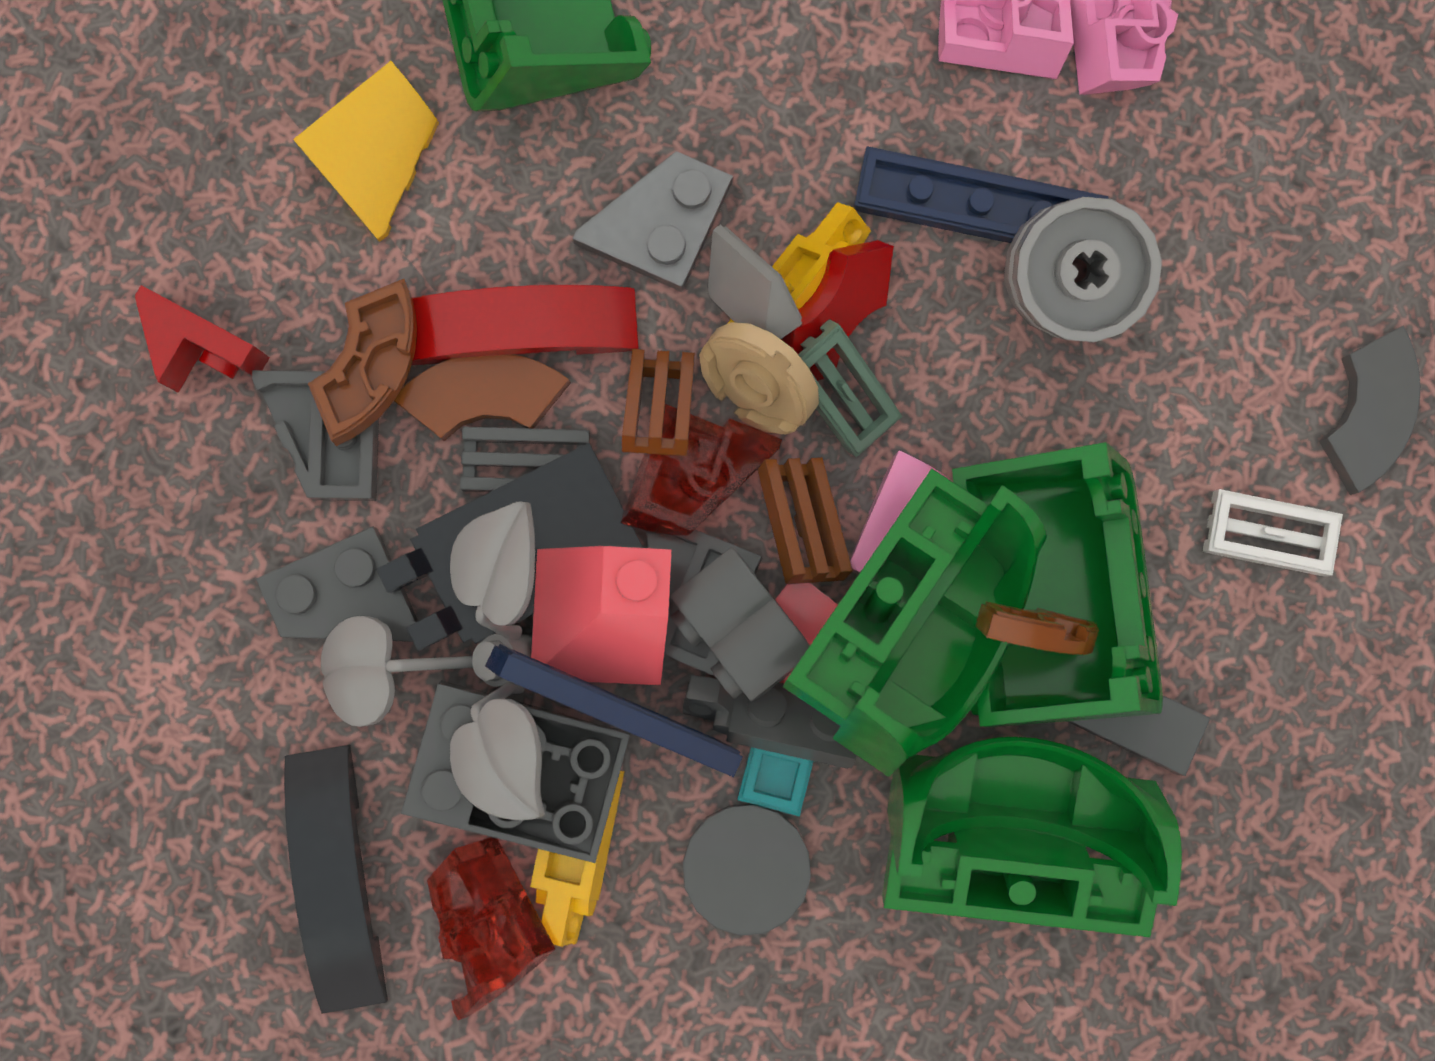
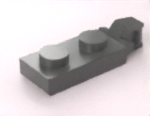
M695 675L690 676L683 704V714L714 721L712 730L727 735L726 742L846 769L853 767L857 755L832 739L840 725L783 687L784 683H778L757 701L753 702L749 700L744 692L737 698H732L718 679Z

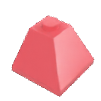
M615 546L537 549L531 658L586 682L660 686L669 614L672 550Z

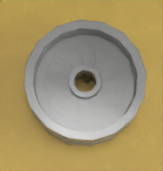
M1081 197L1041 209L1019 227L1006 252L1004 282L1012 306L1028 325L1056 338L1097 342L1122 334L1145 315L1159 290L1162 259L1155 234L1136 211L1113 199ZM1075 258L1083 260L1087 267L1086 276L1077 283L1074 282V279L1079 271L1072 264Z

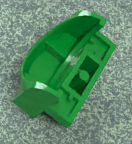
M931 469L789 675L783 687L840 725L832 739L890 777L907 758L941 741L954 730L987 687L1010 643L987 638L975 626L981 604H985L987 601L1014 608H1025L1034 579L1038 555L1047 538L1044 524L1022 499L1003 485L987 505L934 469Z
M1031 737L985 739L937 757L914 754L907 758L892 775L887 808L891 839L882 891L883 906L886 909L1151 937L1157 904L1177 906L1182 869L1180 830L1172 809L1154 780L1126 778L1105 762L1088 753L1061 743ZM949 834L947 842L935 840L943 835ZM1086 847L1098 851L1112 860L1091 858Z

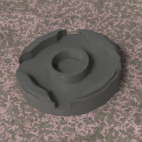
M754 804L728 805L707 816L690 837L683 858L684 886L696 912L715 928L739 936L765 934L786 923L804 902L811 880L809 851L797 828L777 811Z

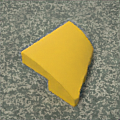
M389 61L293 140L375 238L381 242L389 235L392 228L389 224L404 190H409L416 175L415 165L422 150L428 148L439 122L405 76L392 61Z

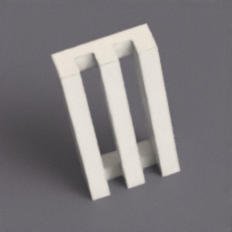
M1222 489L1213 491L1211 503L1214 505L1212 515H1209L1207 528H1209L1208 539L1204 540L1203 552L1324 577L1333 576L1343 514ZM1232 507L1324 526L1323 537L1228 518L1229 510ZM1231 532L1320 550L1319 560L1225 541V533Z

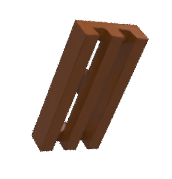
M632 349L622 431V452L687 456L695 353L682 352V361H669L670 351L657 350L656 360L645 359V350ZM655 377L648 437H637L643 378ZM668 378L680 379L675 439L662 438Z
M788 458L784 465H778L777 459H765L758 468V475L785 584L844 581L853 570L823 458H811L807 464H801L800 458ZM788 481L796 511L794 520L798 535L803 538L810 567H804L783 486V482Z

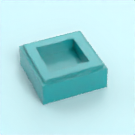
M750 747L737 800L800 817L814 761Z

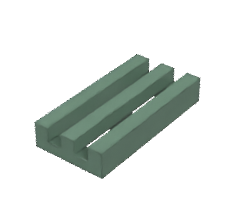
M829 319L820 327L823 332L816 339L809 336L800 344L804 350L798 355L809 368L815 364L862 430L858 436L854 433L814 377L819 395V404L816 410L847 452L857 458L903 416L841 326ZM831 348L836 350L880 413V416L875 421L869 416L826 355Z

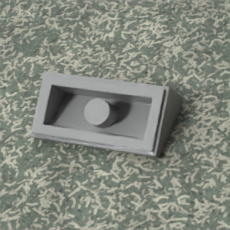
M720 224L713 229L708 278V294L710 299L734 322L755 325L773 333L779 339H782L802 325V316L782 276L726 226L723 227Z

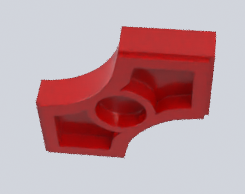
M876 240L833 249L829 253L825 273L818 288L810 299L798 309L802 316V325L781 340L799 354L804 350L800 344L809 336L815 339L823 333L820 327L829 319L838 323L849 338L863 319L872 312L887 306L894 246ZM831 348L826 355L837 368L840 356L834 348ZM815 364L809 368L817 381L825 379Z

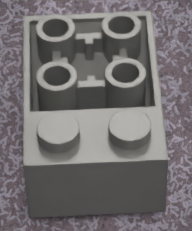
M441 680L437 684L401 814L595 863L630 734L516 701L531 713L539 733L542 753L540 792L545 815L531 820L499 818L482 811L466 799L455 782L450 763V743L454 732L460 726L473 722L470 712L472 705L490 693Z

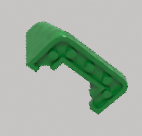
M442 0L464 94L468 105L476 112L500 111L634 80L651 64V40L648 32L642 28L641 23L635 16L618 15L615 17L611 0Z
M1107 442L952 469L953 482L987 505L1003 485L1022 499L1044 524L1047 538L1038 555L1033 583L1024 609L1036 610L1041 608L1095 622L1099 628L1094 650L1091 654L1087 655L1051 652L1010 643L993 677L971 708L973 715H979L980 727H1001L1160 714L1163 707L1160 666L1137 491L1133 472L1127 459Z

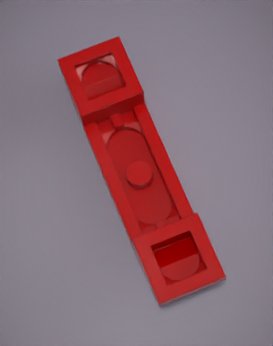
M526 285L461 290L412 298L417 320V340L412 365L439 364L452 358L573 350L576 351L577 355L629 352L632 349H639L635 288L601 285Z

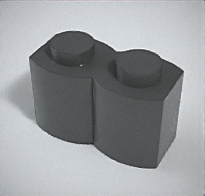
M733 547L670 595L679 608L670 616L694 647L703 640L719 660L710 669L734 699L744 692L750 701H757L792 673L810 646L809 642Z

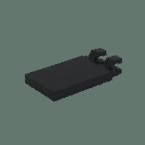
M590 443L416 528L419 535L410 539L415 550L376 569L387 592L391 594L427 576L431 579L445 608L406 627L417 651H421L457 632L463 643L472 639L474 644L483 641L490 635L496 634V632L476 621L477 606H468L458 600L452 587L450 574V557L457 536L466 525L482 515L515 502L531 503L535 532L534 584L528 607L516 623L534 614L537 549L592 546L643 548Z

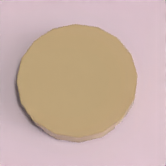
M730 322L717 328L699 354L702 375L715 397L719 398L722 402L727 396L738 406L734 414L744 423L761 431L784 435L795 432L800 425L803 426L819 404L818 386L805 362L793 348L773 333L755 325Z

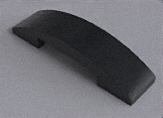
M350 745L286 755L284 763L285 817L292 886L305 958L321 1013L386 1003L388 998L378 936L373 937L355 810L359 808L351 747Z

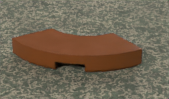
M405 279L345 302L349 328L344 349L328 371L308 383L329 437L335 446L351 440L378 420L393 403L408 377L416 349L417 320L413 299Z
M519 355L452 358L430 367L413 378L401 389L394 402L445 441L463 425L486 418L511 420L525 428L534 429L571 382L557 370L536 360Z
M987 601L985 604H981L975 625L990 639L1040 650L1076 655L1091 654L1099 632L1097 624L1092 621L1041 608L1026 610Z

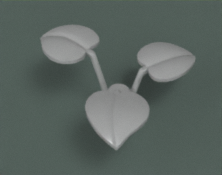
M515 502L472 520L461 530L454 542L450 557V574L454 593L463 604L477 606L476 621L497 633L486 637L479 643L472 656L391 660V630L387 624L370 616H354L339 623L328 635L321 653V672L324 675L322 683L328 701L336 715L352 726L374 725L380 722L389 712L395 696V685L391 672L473 668L475 674L485 683L493 687H499L473 704L470 711L473 722L460 726L454 732L450 743V763L455 782L469 802L488 814L510 820H531L545 815L540 792L542 768L541 743L535 721L531 713L522 704L506 699L511 694L523 693L524 687L497 676L485 667L495 645L499 647L502 644L531 657L532 634H522V628L519 625H513L523 616L527 609L534 584L535 532L531 503Z

